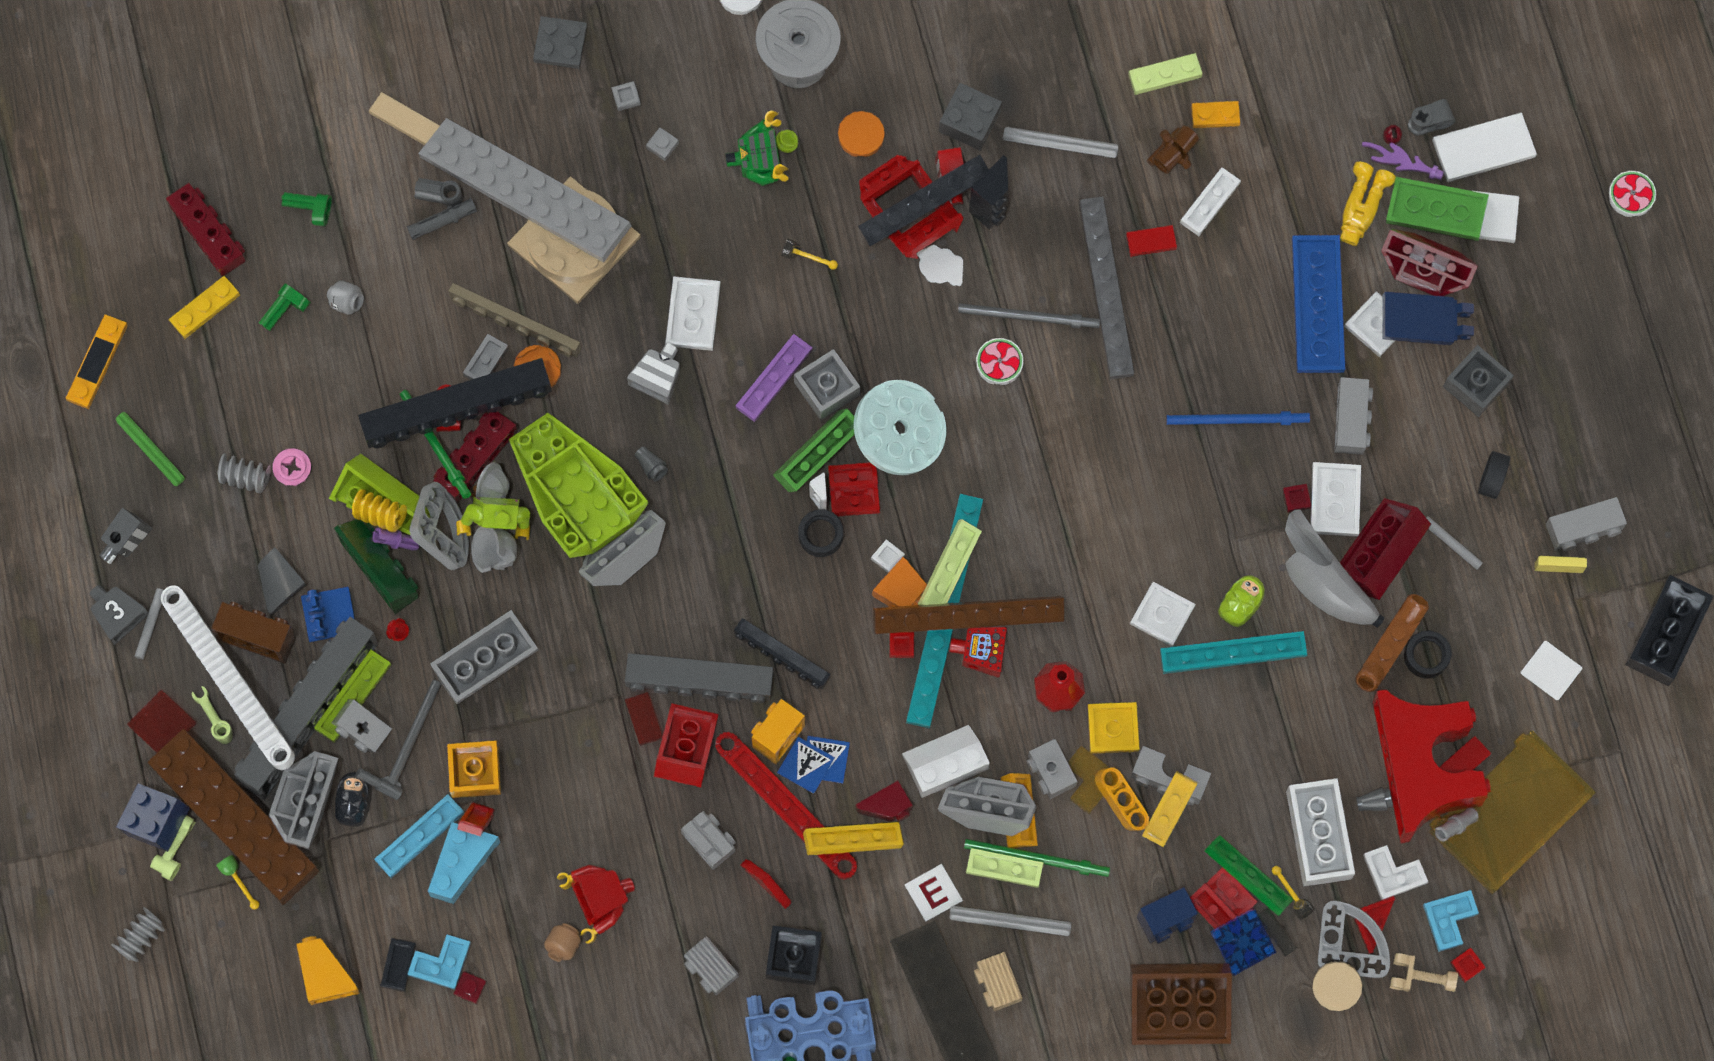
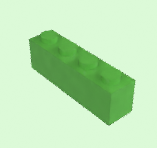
M848 409L839 410L773 474L788 492L797 491L855 434L853 414Z

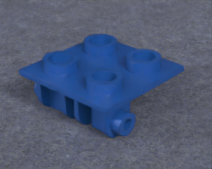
M349 587L318 593L317 590L307 591V595L301 596L309 642L334 638L337 635L336 629L343 620L347 621L349 617L354 619Z

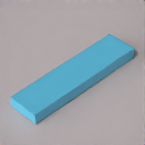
M447 794L374 860L392 878L448 829L452 822L457 821L464 814V811Z

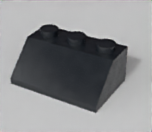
M1004 155L971 187L969 212L989 230L994 225L999 226L1006 218L1008 167L1007 157Z

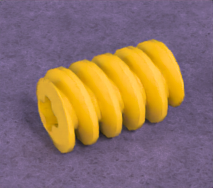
M360 489L353 501L352 514L357 520H362L381 529H387L389 532H395L405 521L407 507L403 504L399 508V503L396 501L391 504V500L388 498L383 500L380 495L374 498L372 492L366 494L364 489Z

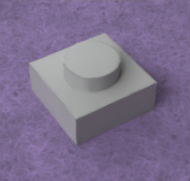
M659 128L646 144V149L666 161L679 144V140Z

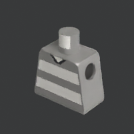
M668 343L665 344L661 353L649 349L627 377L628 385L661 402L669 404L680 373V363L673 360L678 349Z

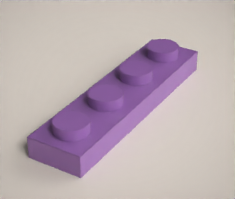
M793 334L736 404V409L755 422L812 352L813 348Z

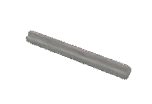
M1005 127L1003 139L1011 142L1112 158L1117 157L1118 145L1113 143Z
M952 906L950 909V919L956 921L1069 936L1071 932V923L1066 921Z

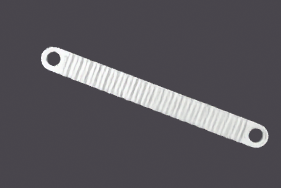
M175 585L167 587L161 594V602L174 623L178 626V629L182 632V635L186 638L268 761L276 769L285 770L289 768L295 760V754L186 593ZM173 594L180 595L176 603L169 604V598ZM286 751V758L281 762H277L275 758L278 752Z

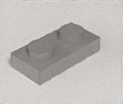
M487 334L464 370L463 375L472 380L493 373L508 350V345Z

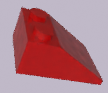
M671 703L653 777L701 787L719 714Z

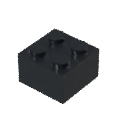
M772 926L766 979L815 986L822 932Z

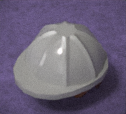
M492 462L484 468L477 485L473 487L474 492L471 493L473 497H506L509 490V481L498 463Z

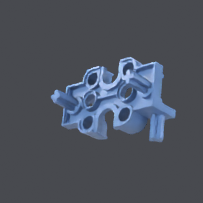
M835 991L816 993L817 1012L810 1018H803L797 1014L794 997L775 1000L770 1006V1014H764L761 996L754 995L746 998L749 1017H745V1028L748 1035L751 1061H783L786 1057H793L796 1061H804L803 1054L805 1050L812 1046H817L824 1051L825 1061H850L851 1054L856 1055L857 1061H872L871 1053H875L876 1042L868 998L843 1002L842 996ZM828 1001H834L838 1007L833 1011H829L824 1007V1004ZM778 1009H786L789 1014L785 1018H779L775 1015V1012ZM832 1022H838L842 1026V1031L837 1035H833L828 1031V1026ZM782 1030H789L792 1032L793 1038L789 1042H782L778 1037L779 1033ZM836 1049H841L846 1055L842 1059L834 1058L832 1052Z

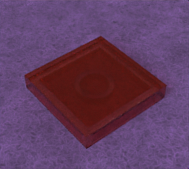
M162 690L127 723L128 727L156 753L180 731L184 729L188 733L197 724Z

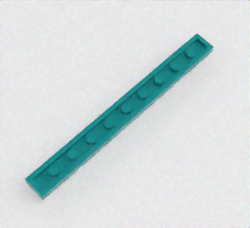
M960 494L951 534L958 520L961 519L977 528L983 499ZM969 559L947 603L960 602ZM953 629L927 631L906 720L908 724L930 729Z

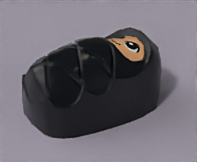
M349 772L341 778L335 799V818L337 822L351 827L361 826L365 822L372 798L371 785L355 776L356 772Z

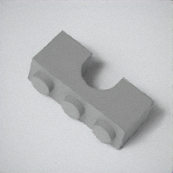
M1143 746L1131 778L1135 779L1134 782L1141 786L1148 787V785L1158 788L1157 791L1164 795L1172 780L1171 777L1164 773L1162 768L1166 755ZM1188 764L1183 775L1195 780L1198 784L1187 804L1193 805L1195 803L1199 805L1211 773Z

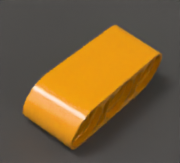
M1116 768L1099 770L1095 775V783L1123 827L1129 831L1145 829L1149 823L1148 813L1121 772ZM1107 772L1113 777V782L1110 786L1104 780ZM1120 793H1123L1126 797V803L1123 806L1118 802V795ZM1134 813L1139 816V824L1137 826H1134L1131 822V817Z

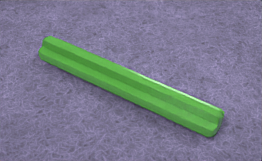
M122 412L116 417V421L174 486L180 485L185 480L179 470L126 412Z

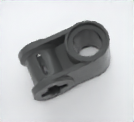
M1441 99L1432 104L1414 109L1408 122V129L1414 135H1423L1435 130L1448 128L1456 120L1448 101Z

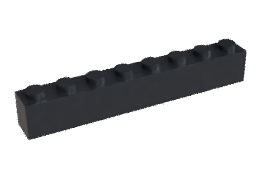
M539 358L359 414L358 417L368 448L378 449L386 446L388 442L395 440L404 441L417 433L427 434L433 431V428L440 426L449 427L462 419L472 420L481 413H494L510 404L513 406L520 405L529 398L545 397L549 392H552L543 360Z

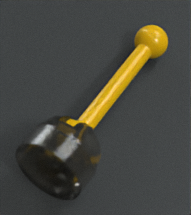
M789 238L781 255L789 259L801 255L828 265L832 270L838 267V263L835 260L828 261L801 251L800 245Z
M1274 866L1272 868L1273 875L1278 876L1295 901L1293 907L1295 915L1299 920L1308 917L1315 911L1314 906L1308 900L1299 899L1281 874V868Z

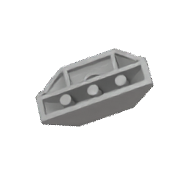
M652 510L641 514L633 527L594 554L586 555L583 566L579 570L580 575L593 586L622 585L657 555L666 524L665 521Z
M314 751L283 771L269 817L286 843L307 849L310 848L317 834L330 795L338 763L337 757Z
M977 777L962 782L955 787L946 788L938 810L967 828L1014 836L1029 828L1036 805L1022 784Z

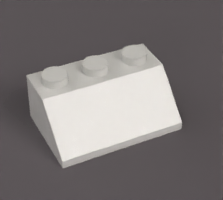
M969 725L902 753L922 798L989 769L990 764L980 741Z

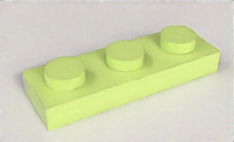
M1196 53L1129 70V77L1134 93L1137 95L1202 78V71Z
M971 848L966 874L1038 888L1043 862Z

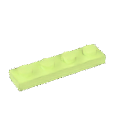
M962 519L958 520L918 605L946 604L982 532L981 530Z

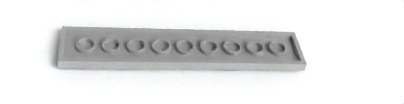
M447 118L418 153L423 160L603 263L632 227L626 219Z

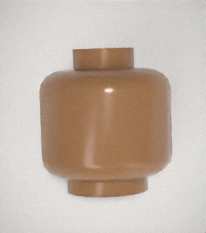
M565 923L552 928L544 942L548 956L552 960L560 962L561 960H570L574 956L581 943L577 929Z

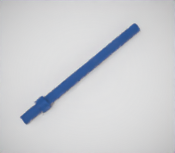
M1281 411L1280 414L1166 415L1167 425L1248 423L1291 425V423H1310V413H1291V411Z

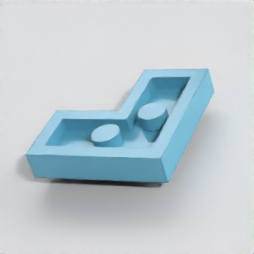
M1471 890L1424 903L1423 905L1438 952L1461 946L1463 941L1456 921L1479 914Z
M446 935L439 958L415 951L408 976L455 990L471 942Z

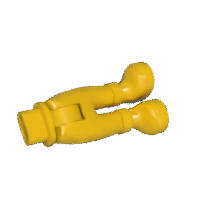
M1360 161L1355 162L1353 166L1357 182H1354L1353 190L1347 199L1340 228L1342 231L1340 241L1353 246L1358 245L1359 239L1364 237V233L1372 224L1383 195V190L1393 185L1396 176L1387 170L1376 171L1365 203L1362 204L1374 168L1370 164Z

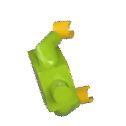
M473 497V504L467 506L461 520L456 522L457 536L461 533H466V536H470L471 524L475 522L484 528L516 529L515 539L523 536L526 537V540H529L530 512L526 507H519V499Z

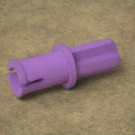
M376 528V531L373 532L374 543L390 545L393 549L400 547L417 550L419 548V545L411 536L402 534L399 530L389 532L388 530Z

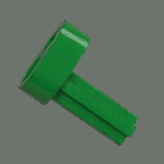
M284 192L282 195V206L313 210L312 224L324 227L327 225L332 205L331 195L318 193L315 197Z
M284 283L277 292L279 297L260 320L259 324L266 330L271 331L290 305L304 312L311 302Z

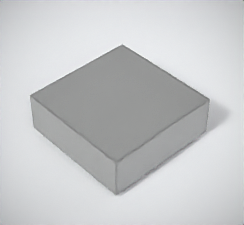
M634 81L612 87L618 111L641 105Z

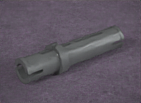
M469 198L454 206L449 205L447 209L406 227L412 240H415L452 222L455 224L459 222V219L476 213L477 209L472 198Z

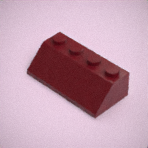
M1384 498L1344 555L1340 564L1368 597L1380 600L1431 526V523L1418 507Z

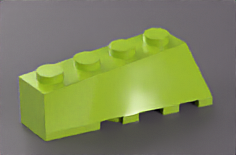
M362 454L347 462L329 499L334 502L341 501L346 504V507L352 509L357 492L360 489H364L366 494L372 492L374 498L380 495L383 500L386 498L390 499L391 504L395 501L398 502L399 508L404 504L407 507V515L398 530L410 535V525L420 496ZM425 507V513L430 518V512Z

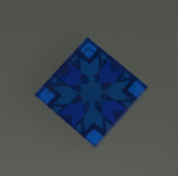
M1253 908L1210 931L1225 962L1229 963L1233 976L1277 953L1256 910Z

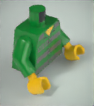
M775 111L767 112L765 119L754 125L738 139V152L725 153L727 167L741 165L742 177L748 178V180L762 186L776 182L779 179L783 182L788 180V176L782 174L788 168L779 164L774 128L771 129V125L775 127L781 125V120L776 119L773 121V118L779 114Z

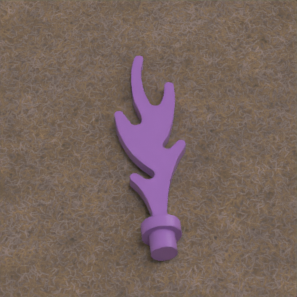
M1362 143L1363 147L1372 148L1383 155V157L1372 156V161L1387 165L1400 164L1401 166L1396 167V172H1424L1430 174L1429 178L1432 180L1434 178L1441 180L1444 171L1439 170L1438 166L1434 165L1433 168H1430L1421 162L1418 156H1415L1416 163L1413 164L1407 153L1393 143H1390V147L1394 151L1393 153L1373 143Z

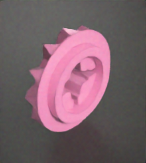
M286 449L280 452L274 459L273 473L276 479L285 486H297L301 482H305L308 475L311 474V462L303 451ZM295 461L296 467L299 470H294L289 476V470L285 466H291Z

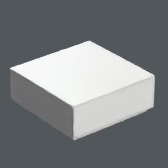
M886 539L873 554L871 560L889 573L899 560L905 557V554Z

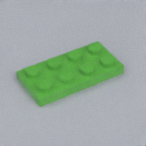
M1396 177L1386 223L1479 241L1489 194Z

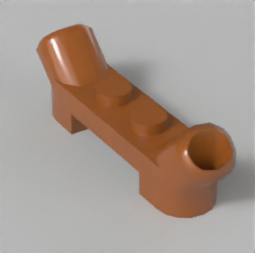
M1417 594L1407 596L1394 619L1356 675V684L1362 690L1373 692L1384 680L1429 609L1428 602L1423 597Z

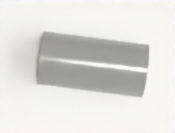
M510 610L430 663L451 698L456 704H459L537 652L538 648L512 610Z

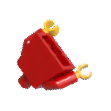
M593 865L576 869L570 875L560 873L557 876L558 880L567 878V882L559 887L566 890L572 886L588 925H593L594 927L581 931V936L588 931L592 934V938L585 942L587 944H591L596 940V934L601 935L616 924L624 912L623 906L628 902L626 894L634 891V884L630 878L620 881L614 870L607 871L605 868Z

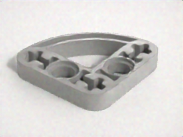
M430 483L421 490L410 525V535L418 545L448 569L456 570L465 566L468 558L469 540L466 533H461L457 536L456 522L461 520L463 515L453 497L440 483ZM425 507L430 512V518L425 513ZM441 509L444 511L450 524L453 541L436 528ZM436 540L439 541L441 550L437 548Z
M1340 901L1328 902L1324 906L1318 952L1319 967L1321 968L1325 965V963H1322V958H1326L1327 954L1332 955L1334 960H1340L1339 955H1344L1343 962H1347L1351 957H1356L1360 960L1361 966L1357 972L1361 977L1382 978L1386 976L1390 968V955L1386 939L1379 926L1369 915L1353 905ZM1332 905H1336L1337 910L1341 911V915H1337L1335 923H1341L1340 928L1333 925L1325 926V921L1331 922V914H1327V909H1331ZM1345 914L1355 918L1368 929L1376 942L1379 956L1341 951ZM1335 930L1339 935L1338 941L1334 944L1327 943L1324 939L1326 931ZM1364 958H1369L1368 964H1376L1377 960H1381V965L1385 966V970H1381L1380 974H1376L1375 969L1367 968L1368 973H1363L1362 971L1365 966Z

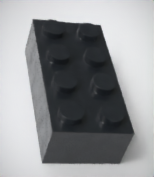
M1669 575L1657 596L1625 665L1670 686L1675 680L1714 596Z

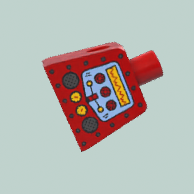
M968 628L966 640L951 638L950 652L964 654L962 666L1000 678L1007 628Z

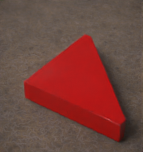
M747 859L740 864L784 909L791 904V900L767 872Z
M1395 897L1386 898L1360 908V910L1369 915L1382 931ZM1353 918L1366 950L1370 955L1374 952L1376 942L1368 929L1361 922Z

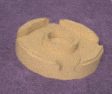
M1346 962L1326 963L1318 969L1314 976L1313 992L1315 998L1322 1006L1329 1010L1342 1011L1349 1009L1357 1003L1361 996L1362 982L1360 974L1353 966Z

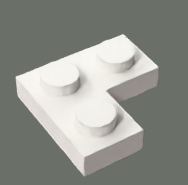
M1387 845L1363 855L1381 900L1428 883L1419 859L1396 868Z

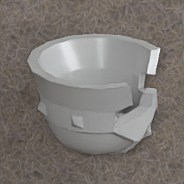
M480 526L476 530L471 544L473 562L482 573L490 571L491 568L505 570L504 568L512 566L517 558V544L514 537L503 529Z

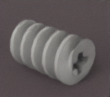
M223 453L218 465V480L221 484L228 482V485L232 487L237 483V487L240 489L246 486L248 491H252L255 488L256 493L261 494L269 482L271 466L269 465L266 471L263 470V463H259L257 468H254V461L252 460L248 466H245L244 458H241L237 464L236 456H232L227 461V455Z
M143 907L146 916L137 914L139 923L130 922L133 930H123L126 938L117 937L120 945L111 944L125 958L135 962L139 961L135 954L136 952L145 954L142 945L152 946L148 938H159L155 930L165 931L162 922L145 907Z

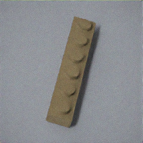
M454 283L449 289L450 299L459 307L464 308L467 306L472 308L475 314L481 317H486L487 315L493 318L494 322L502 327H507L508 325L524 337L530 335L536 338V341L543 346L549 347L551 345L557 348V351L564 356L570 357L572 355L578 357L581 351L579 341Z

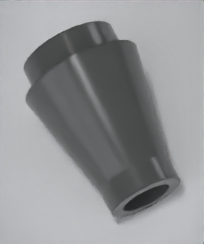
M645 446L636 451L635 457L638 459L648 479L656 482L667 474L666 462L650 452Z
M1381 787L1356 797L1359 811H1388L1387 808L1393 807L1389 788L1383 789Z

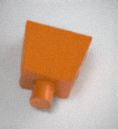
M902 557L874 588L872 596L889 607L918 605L927 584L909 562Z

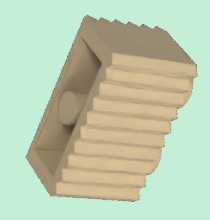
M1005 952L977 962V969L974 970V974L978 984L983 983L986 992L983 993V997L987 1007L992 1006L993 1011H997L1022 1001V995Z

